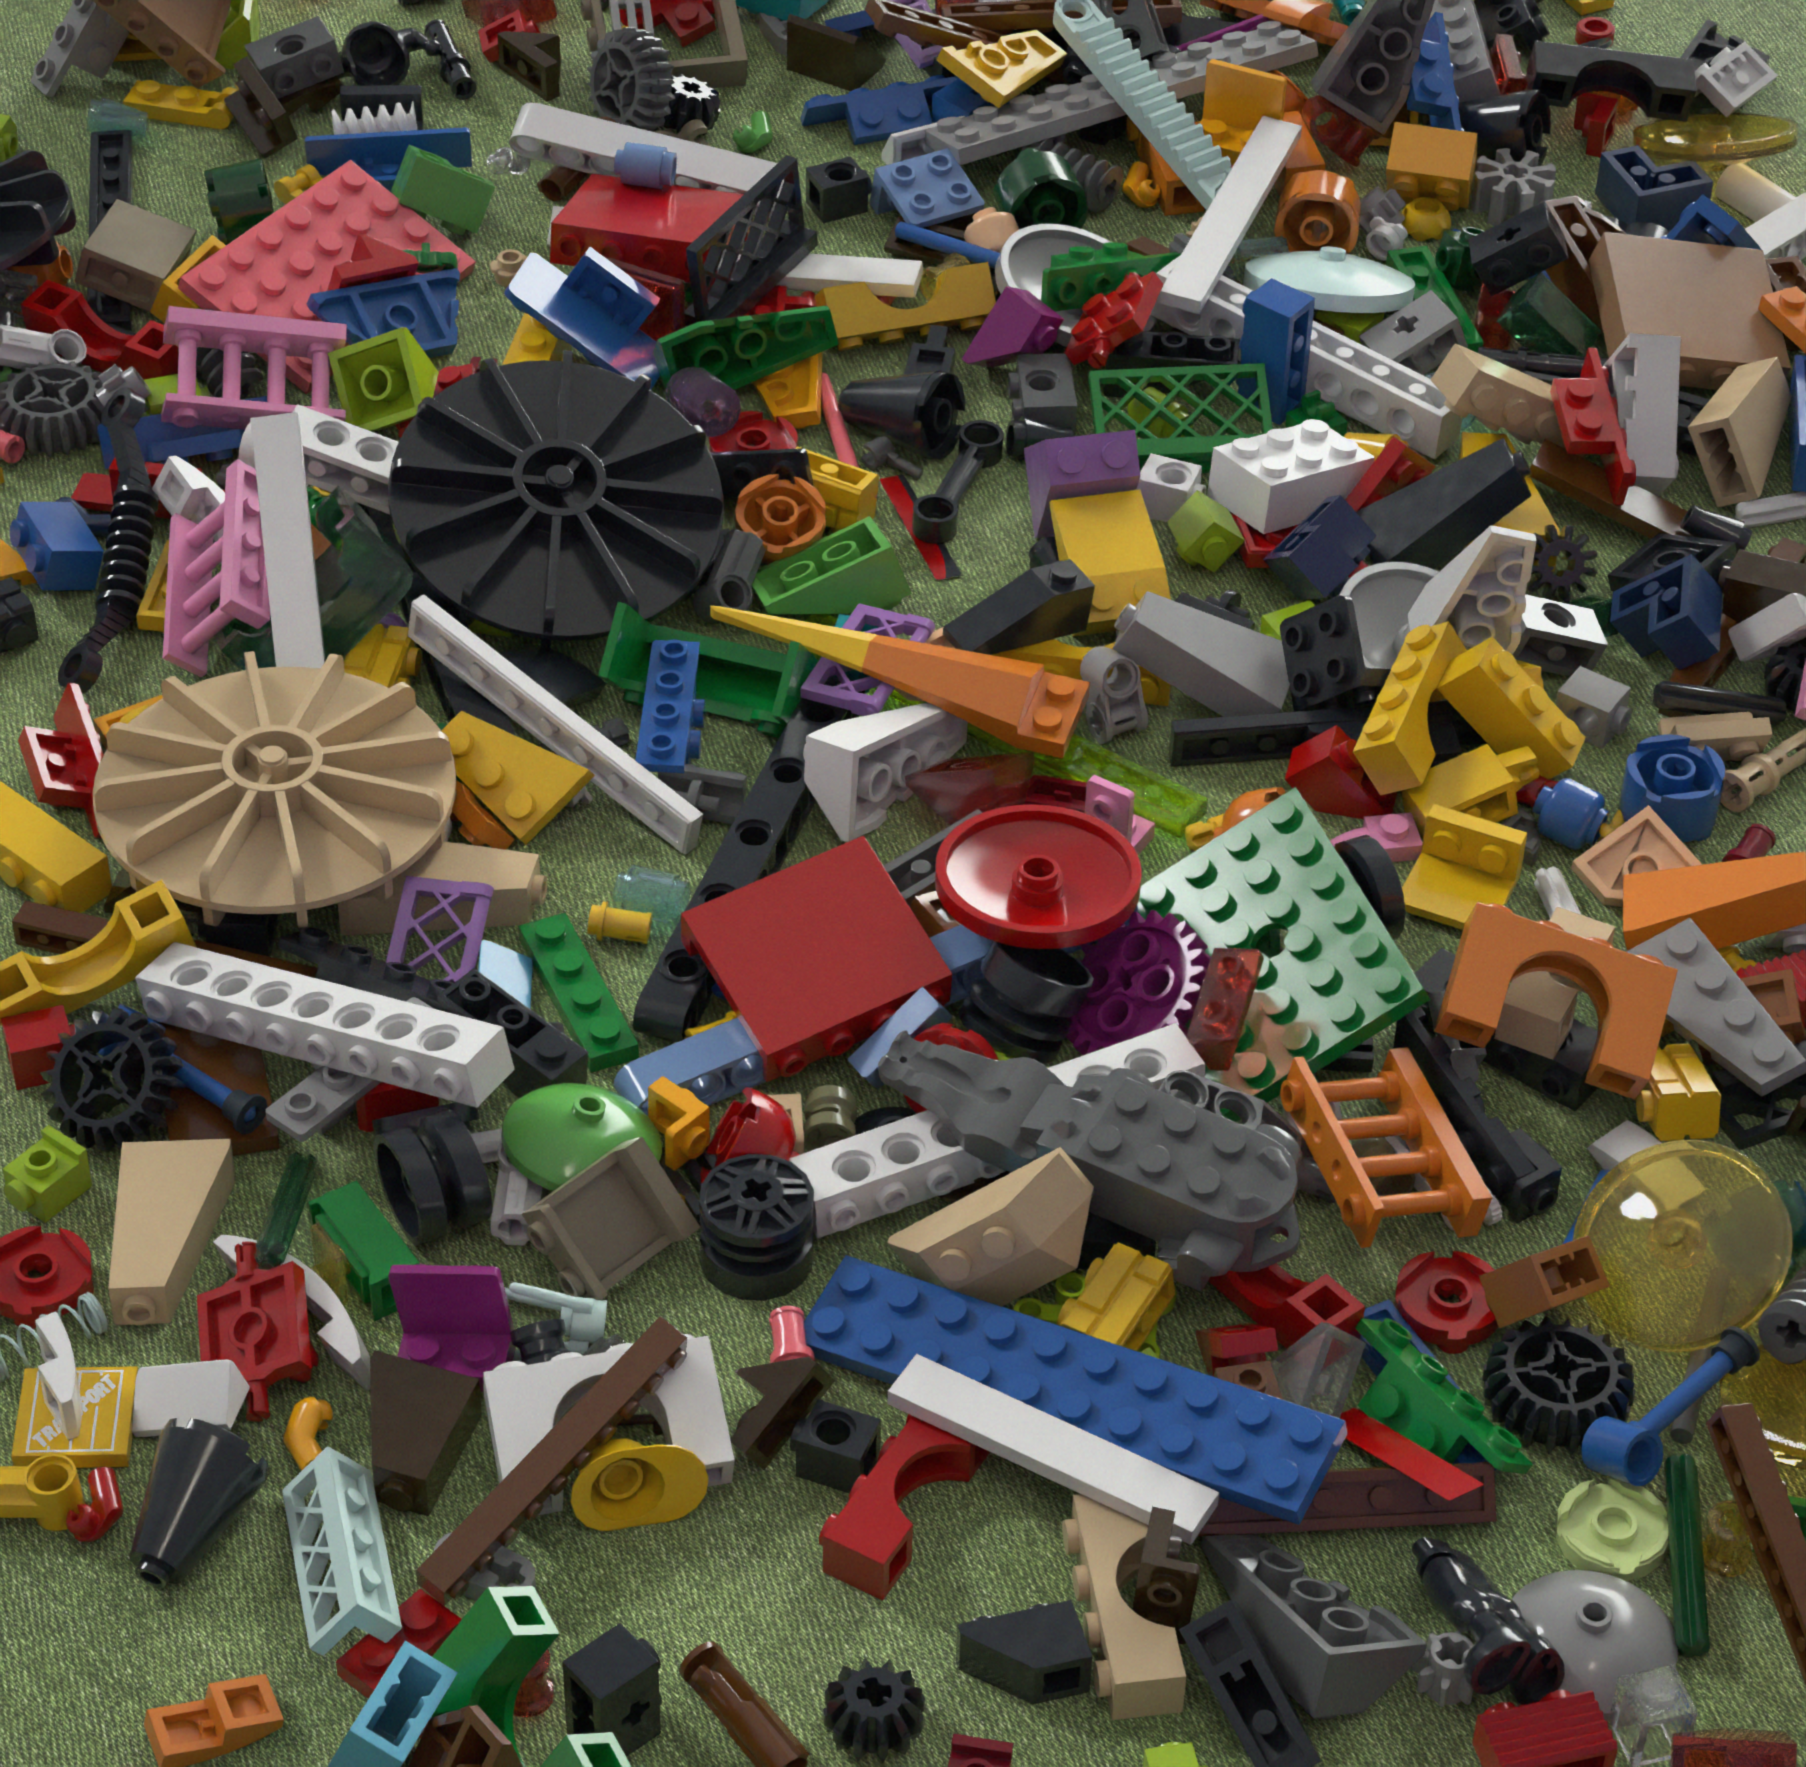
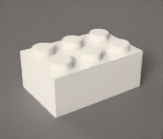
M1310 419L1296 426L1272 429L1266 434L1251 438H1238L1232 443L1213 447L1207 496L1226 507L1230 512L1262 534L1300 524L1327 497L1341 495L1346 499L1373 464L1375 457L1358 447L1355 441L1346 439L1329 428L1327 423Z

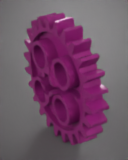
M1155 910L1150 911L1146 920L1139 913L1133 912L1129 925L1126 926L1123 923L1112 933L1099 938L1098 943L1094 947L1087 943L1082 944L1081 948L1086 956L1083 960L1079 961L1090 971L1094 980L1078 1014L1067 1018L1071 1026L1066 1038L1073 1043V1047L1082 1055L1175 1023L1186 1038H1189L1191 1033L1186 1027L1188 1021H1202L1203 1019L1202 1014L1196 1010L1197 1004L1207 1003L1212 999L1202 988L1215 982V977L1206 970L1214 963L1213 959L1205 952L1208 947L1207 944L1185 921L1180 922L1171 913H1168L1163 918Z

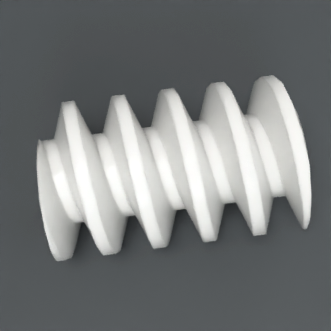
M413 101L409 114L405 113L401 103H396L394 113L391 116L384 104L379 105L377 117H373L368 106L363 107L361 119L356 118L351 108H347L344 121L340 120L335 110L331 111L334 135L417 130Z

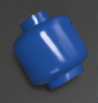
M1569 778L1561 779L1553 789L1545 785L1539 793L1532 812L1540 815L1537 824L1540 834L1573 850H1579L1587 843L1593 846L1600 837L1599 829L1601 825L1607 823L1610 811L1604 809L1605 799L1601 793Z

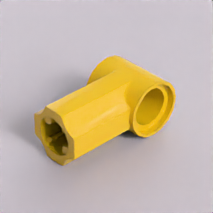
M44 1455L35 1459L29 1466H0V1518H35L38 1525L44 1529L60 1531L67 1529L66 1517L68 1512L72 1510L79 1514L77 1505L86 1504L76 1466L65 1455Z

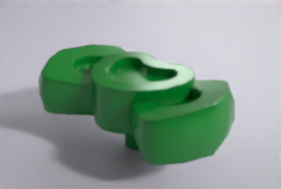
M422 243V251L402 250L416 257L419 262L416 270L418 273L426 274L458 268L456 254L452 252H430V243Z

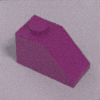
M1006 286L962 357V360L967 364L993 368L1017 362V355L1043 354L1055 342L1058 334L1057 330L1064 319L1031 292Z

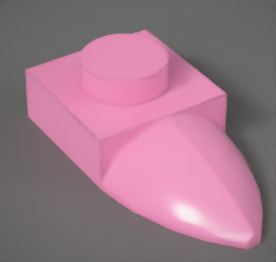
M1411 812L1364 817L1363 827L1350 830L1330 840L1333 846H1335L1336 843L1368 835L1380 843L1392 862L1417 860L1421 854L1423 844Z

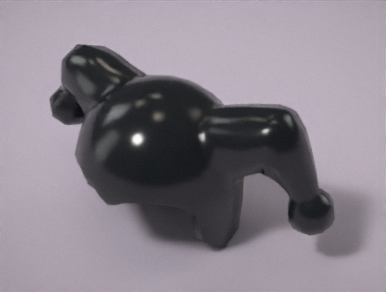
M377 21L363 22L354 27L345 37L342 50L338 52L344 73L336 76L338 79L352 77L360 86L400 85L407 76L410 67V52L425 50L428 56L435 57L440 53L441 45L437 40H429L424 34L414 28L394 30L385 23Z

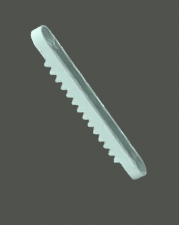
M1057 0L1053 14V24L1056 30L1207 211L1232 169L1230 158L1228 156L1222 157L1221 147L1219 145L1213 146L1212 136L1210 134L1204 135L1202 124H1195L1192 113L1186 114L1185 104L1183 102L1177 103L1176 93L1174 91L1168 92L1165 80L1159 82L1158 72L1156 70L1150 71L1149 61L1147 59L1141 60L1139 49L1133 50L1131 40L1129 38L1123 39L1122 29H1115L1112 17L1106 18L1091 0ZM1070 10L1077 11L1083 17L1073 19L1067 17L1064 13Z

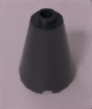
M1531 89L1459 102L1458 110L1461 127L1464 129V132L1477 133V156H1486V159L1495 161L1497 149L1509 148L1514 162H1520L1525 157L1526 151H1532L1539 154L1538 166H1541L1548 147H1541L1542 135L1550 134L1551 112L1546 94H1539L1541 90Z
M933 371L851 381L840 393L838 407L844 421L877 437H887L893 444L924 458L943 459L953 451L959 440L960 429L963 425H956L958 410L965 411L966 401L963 386L956 375L946 373L945 371Z
M177 1418L170 1419L159 1436L129 1555L130 1561L136 1566L135 1574L141 1580L156 1587L163 1588L168 1583H181L264 1486L270 1474L268 1462L263 1456L258 1464H256L246 1455L250 1447L249 1443L222 1427L199 1419L190 1418L186 1427H176Z

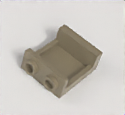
M116 199L83 246L75 282L150 311L162 282L190 256L196 230Z
M643 1137L621 1142L522 1213V1216L529 1225L527 1227L529 1239L538 1251L545 1255L548 1254L559 1271L556 1275L557 1281L566 1295L596 1300L605 1298L608 1295L606 1291L669 1244L685 1240L700 1229L696 1219Z

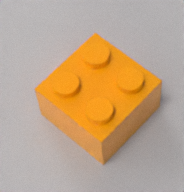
M1395 122L1386 167L1387 191L1395 189L1406 205L1416 198L1431 197L1439 200L1448 211L1458 210L1459 207L1468 208L1477 162V133Z

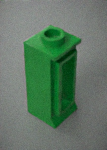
M357 1180L309 1201L312 1239L314 1242H319L364 1304L371 1303L373 1321L375 1322L398 1311L388 1277L392 1265H417L420 1262Z

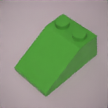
M870 516L814 542L808 548L792 556L776 560L759 568L751 585L768 614H852L859 603L889 610L896 607L902 601V598L912 594L891 544Z

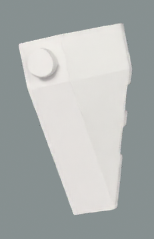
M1490 525L1425 585L1408 613L1410 631L1421 625L1433 626L1449 621L1466 650L1493 636L1505 651L1513 655L1521 639L1520 625L1522 613H1525L1526 609L1525 594L1527 582L1531 578L1536 547L1535 534Z
M930 703L835 722L806 735V744L803 751L805 760L804 782L840 840L852 841L877 829L888 819L885 810L897 799L905 802L914 793L912 784L924 772L934 774L966 743L968 722Z

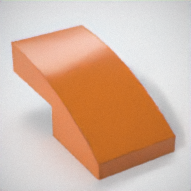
M1273 0L1265 7L1262 16L1311 31L1315 16L1329 19L1333 4L1322 0Z
M261 1674L209 1683L204 1700L147 1709L144 1728L159 1767H185L225 1755L258 1741L282 1728L284 1718L267 1675Z

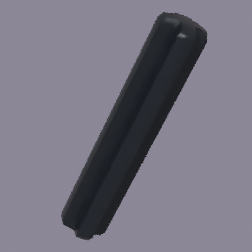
M1662 681L1660 684L1655 685L1653 689V704L1658 709L1699 715L1750 712L1753 718L1769 717L1770 724L1773 726L1784 722L1787 716V704L1782 698L1670 681Z

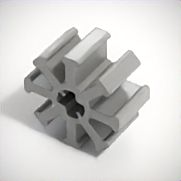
M1509 148L1497 149L1495 161L1486 159V156H1481L1476 162L1471 200L1473 213L1478 214L1482 211H1489L1487 223L1496 226L1507 215L1514 217L1542 201L1552 200L1556 174L1555 166L1552 163L1538 166L1539 154L1532 151H1526L1525 157L1520 162H1514Z

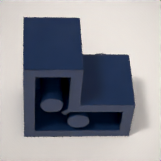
M1636 145L1601 152L1595 195L1615 218L1627 224L1648 222L1660 225L1671 231L1679 222L1682 211L1690 203L1696 202L1702 194L1711 199L1713 181L1695 160L1657 167L1644 151Z
M1341 495L1327 497L1263 561L1298 600H1320L1327 596L1332 599L1340 594L1344 585L1350 579L1348 575L1358 567L1357 564L1370 553L1371 550L1367 545L1377 535Z
M1690 554L1614 591L1612 594L1610 623L1641 658L1662 650L1677 669L1681 670L1696 662L1706 661L1713 654L1719 652L1723 590L1697 559Z

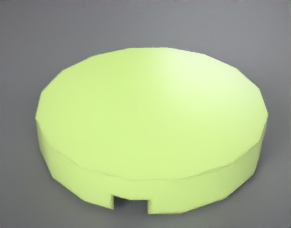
M1610 1478L1608 1484L1599 1483L1594 1485V1480L1582 1482L1565 1494L1557 1510L1555 1520L1556 1541L1565 1558L1579 1570L1601 1572L1629 1581L1645 1577L1658 1568L1669 1550L1667 1511L1662 1502L1644 1487L1634 1486Z

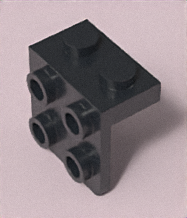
M1473 0L1481 21L1488 49L1520 32L1532 52L1534 41L1546 42L1545 37L1550 35L1549 29L1541 16L1542 11L1537 0Z
M1339 595L1286 618L1281 622L1280 635L1294 712L1375 705L1391 669L1365 667L1354 603L1351 597Z

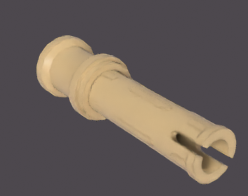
M1806 728L1784 740L1765 754L1754 753L1747 756L1736 770L1729 769L1725 771L1720 802L1731 811L1741 812L1749 808L1753 803V799L1758 795L1765 796L1775 791L1781 777L1806 762ZM1794 749L1798 751L1791 757L1787 756V754L1793 751ZM1777 760H1780L1779 765L1775 763ZM1762 771L1763 775L1757 778L1756 774ZM1737 786L1741 787V790L1737 793H1731V790Z

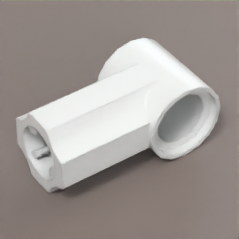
M0 324V365L18 369H22L23 366L34 368L38 366L39 362L43 365L53 364L56 360L59 364L63 365L75 361L78 368L86 356V344L82 337L74 331L60 329L53 334H47ZM56 353L61 354L66 360L61 359Z
M501 1143L498 1149L499 1172L491 1217V1234L502 1239L506 1245L525 1246L526 1242L530 1240L527 1234V1227L529 1225L522 1216V1213L546 1196L548 1189L534 1183L520 1173L508 1159Z

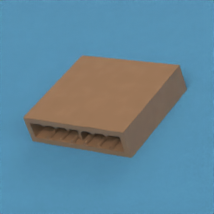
M1609 232L1603 233L1588 261L1609 358L1630 333L1680 336L1679 386L1718 390L1737 366L1777 356L1784 376H1787L1791 365L1783 332L1758 310L1761 296L1773 293L1763 250Z

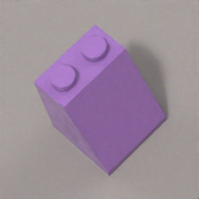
M1135 430L1047 439L1024 448L1034 537L1055 536L1049 505L1051 500L1137 489L1141 475Z

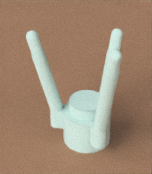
M517 1282L511 1283L509 1288L504 1287L507 1299L561 1311L560 1319H564L566 1327L564 1335L570 1336L569 1341L564 1342V1346L571 1352L588 1355L589 1343L603 1344L607 1300L574 1297ZM515 1350L513 1361H521L520 1350Z

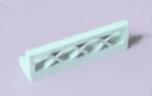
M327 1446L282 1490L309 1648L322 1656L355 1626L385 1643L402 1629L371 1470ZM315 1488L308 1507H306L304 1497ZM321 1520H323L324 1524L317 1538L315 1546H313L312 1542L319 1528ZM328 1560H331V1564L325 1576L322 1586H320L319 1582L321 1580ZM338 1600L340 1611L328 1621L334 1603Z

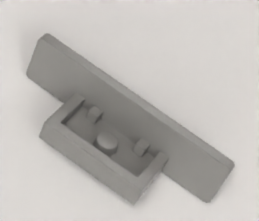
M72 0V5L63 22L54 30L53 40L47 51L34 67L31 83L44 95L52 98L71 64L104 79L129 31L92 0Z
M412 997L406 1001L409 1003L432 1008L431 1006L427 1005L426 1003H424L416 997ZM321 1066L266 1108V1119L299 1142H304L316 1132L323 1135L356 1109V1101L381 1083V1081Z

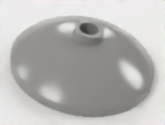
M1566 1570L1547 1574L1531 1581L1512 1598L1519 1606L1525 1623L1539 1635L1547 1638L1562 1658L1565 1677L1558 1690H1567L1571 1694L1593 1691L1595 1700L1599 1703V1709L1603 1711L1604 1720L1626 1718L1645 1710L1654 1704L1670 1685L1678 1657L1674 1629L1662 1608L1648 1594L1635 1585L1621 1578L1601 1572Z

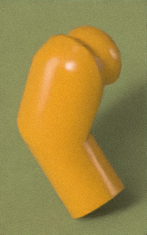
M1137 161L1132 163L1123 183L1122 191L1140 208H1149L1157 203L1161 189L1158 184L1154 188L1150 187L1152 180L1147 179L1150 168L1146 163Z
M312 1396L301 1399L294 1405L283 1436L286 1448L301 1471L323 1451L315 1437L317 1431L328 1428L329 1425L325 1420L333 1419L331 1405L326 1400H317Z

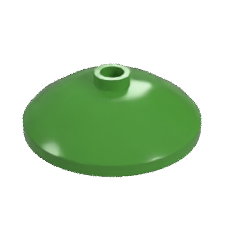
M554 1084L522 1096L507 1111L501 1131L503 1149L513 1166L534 1183L551 1191L556 1190L621 1142L643 1137L659 1163L662 1153L661 1137L656 1126L637 1105L613 1091L587 1084Z

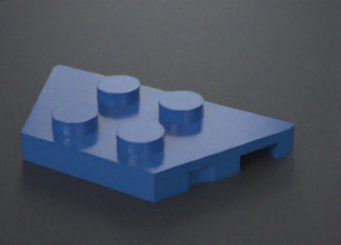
M458 268L313 293L306 304L309 310L323 322L347 324L346 342L349 345L401 327H407L428 358L453 353L457 345L458 327L455 324V319L458 316L459 300H456V285L460 280V272Z

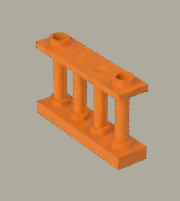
M1408 1047L1389 1049L1381 1072L1378 1073L1377 1077L1317 1082L1304 1057L1293 1058L1287 1079L1281 1085L1280 1096L1282 1105L1287 1112H1290L1340 1207L1343 1222L1351 1228L1361 1248L1371 1247L1381 1218L1441 1212L1448 1218L1458 1238L1478 1236L1492 1196ZM1379 1098L1382 1103H1385L1391 1115L1337 1120L1329 1103ZM1399 1135L1402 1140H1405L1411 1152L1357 1157L1348 1140ZM1420 1173L1423 1178H1426L1432 1191L1378 1196L1369 1178Z

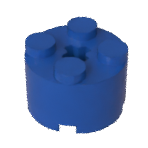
M1656 735L1642 740L1637 744V750L1632 755L1631 753L1629 754L1626 762L1619 801V809L1624 817V821H1628L1649 805L1682 843L1693 840H1706L1711 836L1716 822L1725 778V765L1721 757L1707 745L1704 746V751L1689 745L1690 738L1681 735Z

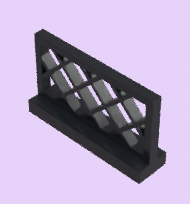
M786 155L686 248L693 303L683 312L684 325L686 327L702 321L744 316L818 246L817 232L804 226L797 158ZM784 179V183L781 188L779 197L777 198L779 188L781 186L782 180ZM760 201V204H759V207H758V209H757V212H756L754 221H751V220H752V217H753V214H754V212H755L757 203ZM774 202H776L774 211H773V213H772L770 222H769L768 227H767V226H766L767 221H768V219H769V216H770L771 210H772V208H773ZM787 211H788V220H789V221L785 220ZM735 225L729 244L727 245L726 243L730 235L731 229ZM751 225V229L748 234L746 243L744 245L743 250H741L748 228ZM710 248L705 264H703L702 255ZM724 249H726V252H725L724 258H723V260H722V263H721L719 272H718V274H717L716 271H717L719 262H720V260H721V257H722V254H723Z

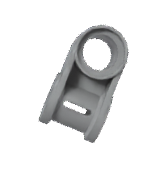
M1104 646L1095 647L1088 651L1081 662L1080 674L1083 681L1090 682L1089 698L1086 702V720L1092 736L1099 744H1106L1112 740L1114 735L1129 730L1134 732L1144 731L1148 726V713L1143 700L1138 665L1130 658ZM1113 667V672L1111 676L1107 679V675Z

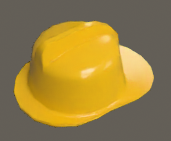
M627 1438L611 1439L605 1445L599 1444L591 1452L592 1457L586 1466L579 1470V1475L572 1485L570 1502L575 1516L586 1527L599 1531L620 1530L634 1526L665 1523L682 1518L698 1507L706 1495L709 1478L704 1463L692 1451L680 1446H643L639 1442Z

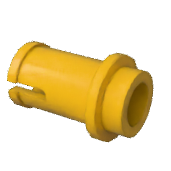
M604 901L601 906L592 904L587 934L596 935L597 941H602L604 937L648 944L652 925L651 912L643 913L608 907V902Z

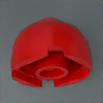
M749 1087L742 1090L747 1097L745 1103L742 1104L733 1100L726 1110L706 1152L709 1155L715 1154L714 1168L728 1159L747 1154L773 1155L789 1161V1158L800 1155V1153L793 1150L796 1132L792 1117L777 1101ZM702 1167L700 1174L701 1183H703L710 1170Z

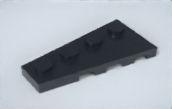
M1418 1007L1397 1020L1393 1049L1409 1048L1474 1166L1482 1176L1483 1182L1492 1195H1495V1198H1498L1510 1210L1515 1182L1536 1170L1499 1117L1487 1118L1480 1090L1471 1077L1461 1080L1447 1060V1058H1450L1452 1050L1441 1035L1434 1038L1430 1037L1420 1022L1424 1020L1426 1014L1421 1007Z

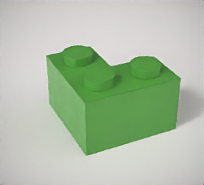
M408 145L391 192L399 199L398 202L400 204L410 207L424 220L427 214L443 220L441 227L456 234L464 235L466 229L474 233L478 232L495 186L490 180L452 166L445 158Z

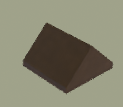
M792 14L789 15L787 20V70L847 91H852L860 88L883 68L886 59L857 36Z

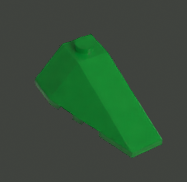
M827 306L697 322L658 339L653 355L663 387L680 411L684 412L839 345L830 309Z

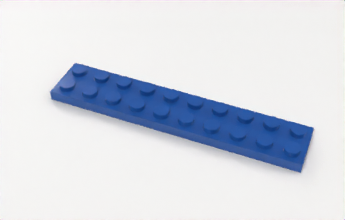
M847 1255L841 1261L804 1321L807 1346L812 1349L816 1359L893 1385L916 1354L921 1355L1219 1492V1498L1300 1525L1348 1434L1346 1422L1343 1419Z

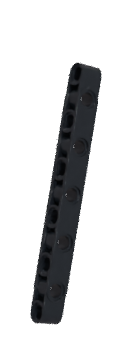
M830 676L824 683V685L832 687L841 684L836 676ZM805 698L801 699L685 911L780 871L816 803V799L804 782L805 760L803 751L806 744V735L835 722L857 718L860 715L851 713V710ZM681 919L638 998L633 1017L635 1032L676 1043L685 1039L686 1029L697 1026L714 996L711 988L716 983L700 954L698 953L690 957L681 942Z

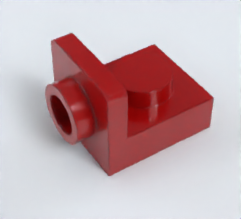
M519 9L478 30L482 52L489 63L499 59L498 33L503 31L541 33L533 20L527 22Z
M1584 93L1577 97L1574 128L1581 130L1582 137L1587 138L1586 155L1601 158V152H1605L1615 131L1618 99L1592 93Z

